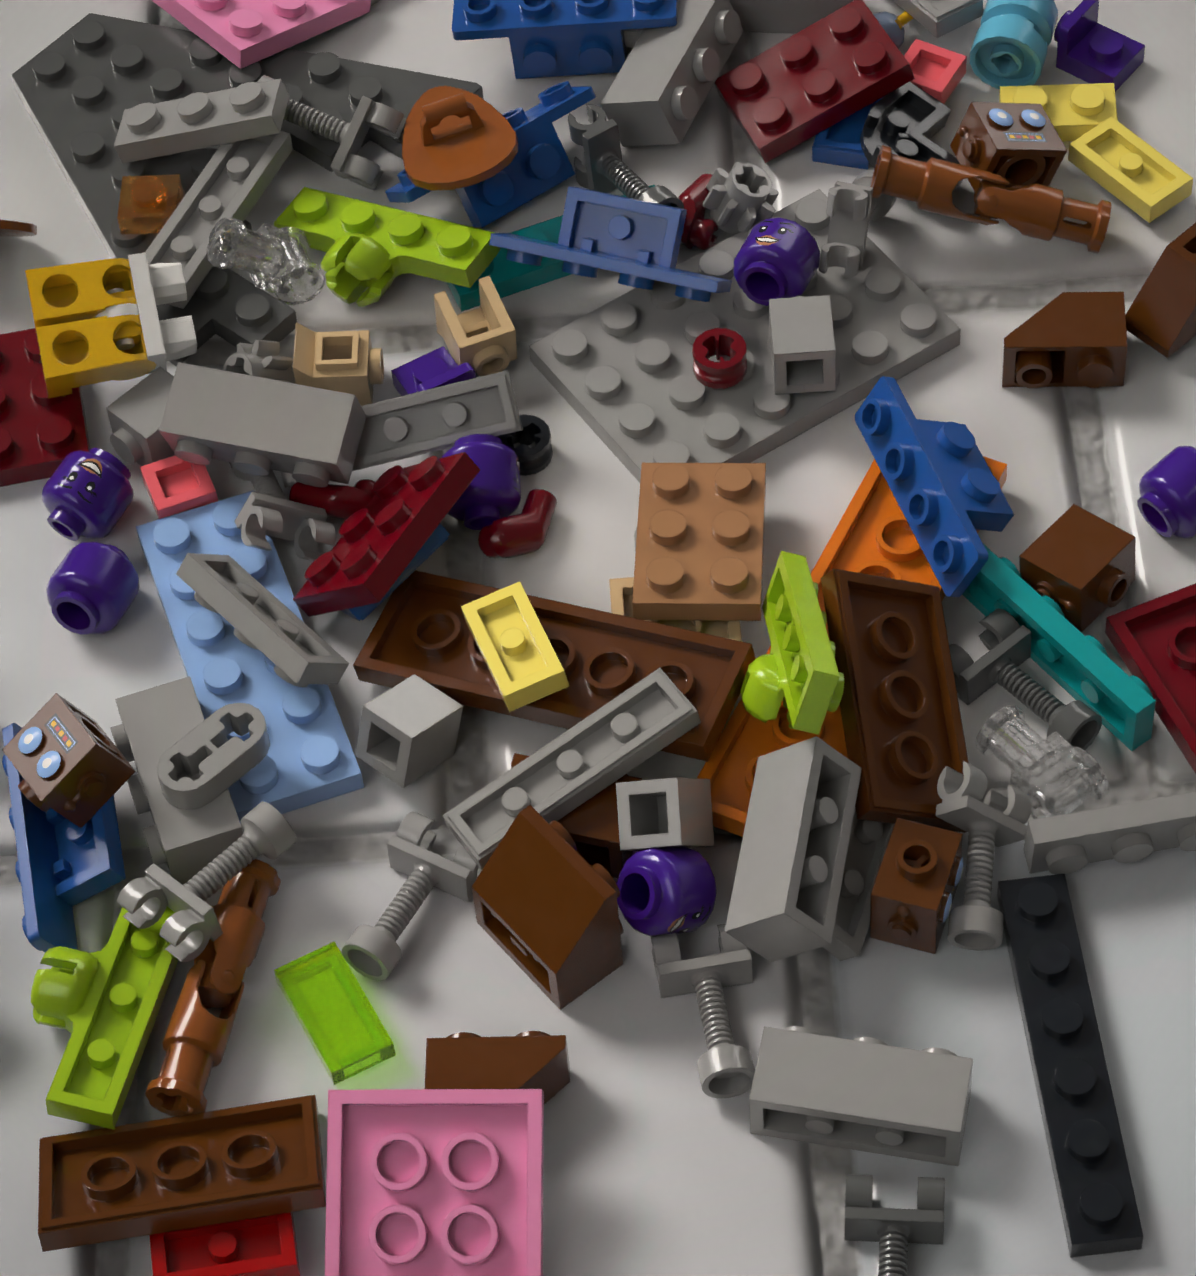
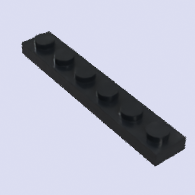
M1065 873L998 881L997 898L1000 912L1004 917L1003 927L1070 1258L1140 1250L1143 1243V1231Z

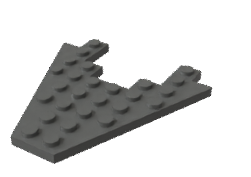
M89 13L12 74L15 90L111 259H128V255L146 252L220 147V145L122 163L114 148V143L125 109L133 108L142 103L155 104L180 99L197 92L210 93L235 88L247 82H257L263 75L273 79L281 78L282 82L287 84L290 100L293 99L303 103L306 106L326 113V115L329 114L331 117L334 116L336 119L346 121V123L351 122L362 96L398 110L404 114L403 118L407 119L413 105L422 94L434 87L450 86L460 88L484 99L482 86L475 82L342 59L331 52L315 54L285 49L240 69L192 31ZM283 120L281 131L290 133L293 149L328 171L333 172L330 166L340 146L339 142L337 143L334 140L319 135V133L316 134L314 131L311 132L309 129L306 130L304 127H299ZM370 127L361 147L371 140L403 159L404 128L399 139ZM247 220L243 221L184 309L169 304L156 305L159 321L192 316L197 350L215 334L237 347L238 343L254 344L256 339L280 342L295 329L297 317L294 309L224 266L226 262L254 239L251 223ZM191 355L171 360L170 362L177 366L178 362L183 363Z

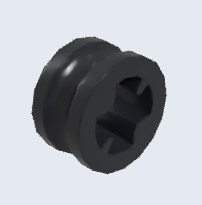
M523 414L520 415L523 430L496 437L500 438L504 445L514 450L519 459L520 475L527 476L544 470L551 462L553 450L550 429L545 421L534 415ZM518 442L521 444V445L517 446L516 448H514V444H516V443H518ZM535 442V446L531 448L528 446Z

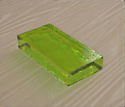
M335 941L274 970L277 984L334 1085L396 1055L390 1036Z

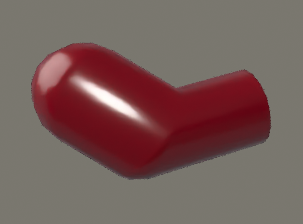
M712 174L701 175L678 197L683 202L684 209L687 210L681 242L689 249L696 246L705 251L714 246L718 237L713 234L719 229L717 223L712 219H704L707 208L703 207V202L709 193L706 186L713 176Z
M369 479L359 480L355 483L354 487L328 484L327 487H314L296 482L290 490L289 501L323 508L328 516L346 520L372 500L375 492L372 490L375 481Z
M531 490L527 495L521 514L499 518L493 521L492 524L484 526L478 536V545L483 554L489 558H511L533 553L540 549L545 541L557 505L555 496L546 490Z

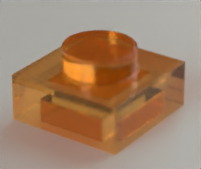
M180 174L122 176L117 217L121 234L160 232L182 201L183 188Z

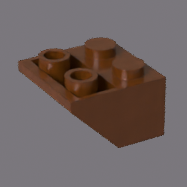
M531 805L527 806L519 812L472 885L477 923L561 1010L623 965L621 934H623L624 930L619 919L617 903L620 891L613 877L603 866L597 863L590 866L577 852L571 835L559 822L553 820L548 823Z

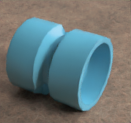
M987 0L981 18V26L976 33L970 51V65L974 74L984 83L996 89H1000V86L1035 84L1041 75L1047 56L1048 45L1051 43L1058 20V9L1054 0Z

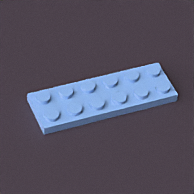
M254 491L136 526L140 545L186 675L191 678L204 719L223 706L233 703L250 704L258 708L265 718L270 741L267 755L259 764L228 788L239 821L262 801L271 804L281 814L364 788L361 770L328 684H309L307 687H298L280 678L274 671L275 664L260 650L242 643L234 635L235 627L219 613L212 612L200 605L194 598L195 591L176 575L187 553L229 555L303 621L299 608L293 600L294 595L271 536L265 535L272 550L267 551L249 547L243 543L241 529H238L235 519L251 492ZM233 731L227 735V739L229 740L236 736L245 741L250 738V733L248 732L240 736Z

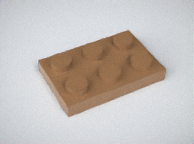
M642 462L632 597L633 618L641 620L761 621L766 463Z

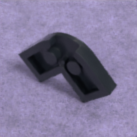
M912 82L906 83L884 96L871 108L860 136L861 148L865 157L875 168L881 146L884 145L891 147L892 154L922 162H927L932 157L959 164L955 156L930 140V138L945 127L952 109ZM963 179L957 183L955 188L962 183Z

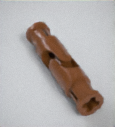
M884 145L881 146L870 186L873 188L872 198L878 199L882 194L916 202L917 209L982 225L999 224V221L995 219H1002L1024 236L1044 241H1050L1053 237L1085 244L1087 245L1088 252L1096 254L1099 253L1104 242L1112 206L1111 202L1101 200L1096 205L1064 197L1063 190L1041 184L1006 187L1010 182L1001 175L932 157L927 162L898 156L892 154L891 147ZM972 177L983 179L974 193V214L962 211L952 203V191L957 183L962 179ZM1065 217H1069V218H1073V219L1085 221V222H1087V223H1086V224H1080V223H1076V222L1064 220V218H1065Z
M255 859L250 864H247V867L242 868L241 872L223 886L217 905L211 906L214 909L223 934L214 942L209 939L207 946L194 959V965L187 973L185 983L162 1042L166 1055L158 1078L151 1080L145 1092L149 1104L167 1115L176 1117L202 1113L206 1110L208 1102L204 1096V1091L212 1068L218 1066L224 1056L244 990L242 979L246 968L251 966L257 956L265 932V923L262 917L268 898L277 893L281 883L277 871L263 861ZM211 1007L222 1008L219 1018L212 1015L206 1009Z

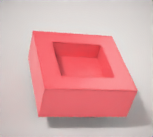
M919 39L914 40L904 55L910 64L915 78L910 82L943 104H945L966 73L967 56Z
M174 455L140 467L143 482L158 519L218 501L215 487L205 465L190 463Z

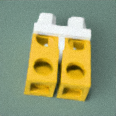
M144 252L128 255V259H104L25 270L48 399L72 394V388L110 380L122 381L138 378L152 373L160 366L167 371L166 361L177 360L197 353V340L192 316L159 321L156 305L187 300L181 263H156L148 265L147 255Z

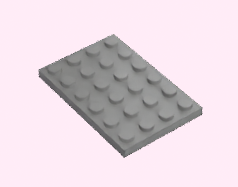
M820 189L773 214L772 218H784L795 221L806 228L815 238L820 254L822 245L827 244L830 216L826 214L828 197ZM760 220L753 224L748 232L743 233L740 231L676 266V269L732 280L730 292L711 293L710 302H703L675 296V284L655 280L653 290L634 288L529 345L530 361L640 483L642 462L751 463L863 400L869 395L880 377H893L895 380H898L960 345L961 329L867 236L863 266L861 269L858 268L856 276L844 278L845 268L828 267L825 274L821 273L818 267L802 294L805 297L830 295L836 350V390L775 394L770 347L769 306L757 304L749 299L738 286L733 274L734 258L753 227L762 222ZM714 328H727L736 331L743 337L747 346V373L742 381L726 389H713L704 386L696 379L693 373V343L700 334ZM720 355V357L724 358V361L730 360L729 356ZM715 356L709 358L711 361L720 362Z

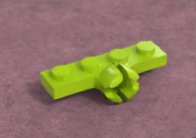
M304 187L273 223L280 241L326 252L320 265L321 269L327 272L325 274L327 287L342 301L348 304L356 301L359 307H365L378 302L389 289L394 278L401 274H416L471 288L501 251L500 247L489 245L491 233L495 232Z
M781 551L762 604L771 641L770 654L761 655L749 664L740 690L745 710L764 723L768 720L776 719L783 700V706L788 709L786 716L790 729L819 735L827 711L835 712L841 702L844 690V674L838 672L835 661V643L829 640L826 630L827 615L826 612L820 609L818 584L812 581L806 556Z
M167 906L161 918L154 925L145 929H139L125 919L123 915L128 911L122 907L110 939L101 951L89 953L57 946L45 952L40 964L53 967L51 969H38L34 976L31 989V1004L34 1006L33 1018L38 1024L64 1029L71 1033L45 1099L48 1115L115 1129L179 961L165 950L170 943L159 935L165 921L175 913Z

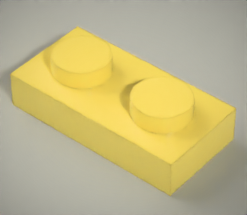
M1114 83L1000 86L999 103L1041 104L1062 142L1075 141L1111 116L1118 121Z
M1112 116L1069 144L1068 161L1148 223L1192 194L1193 178Z
M520 581L461 606L466 623L509 712L569 687L565 671Z

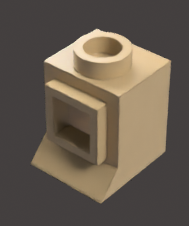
M490 275L478 279L479 308L456 315L445 291L434 294L437 333L443 337L455 362L458 365L468 362L479 376L502 372L507 368L510 361L517 359L516 329Z
M296 322L293 354L295 383L354 394L361 406L373 403L374 384L384 383L382 348H372L369 330L314 332Z

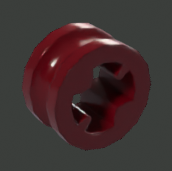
M714 328L700 334L694 341L692 349L693 373L696 379L704 386L713 389H726L742 381L747 373V346L743 337L736 331L727 328ZM720 355L729 356L730 360L724 361V358L720 357ZM715 356L720 362L711 361L709 358Z

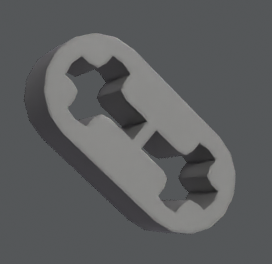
M246 703L225 705L216 710L164 752L159 759L157 773L163 796L169 804L186 810L201 808L213 801L263 760L268 753L270 741L265 718L260 710ZM233 731L240 736L249 732L250 738L243 741L235 736L228 740L227 735ZM183 771L190 775L200 772V778L195 781L186 776L178 780L177 775Z

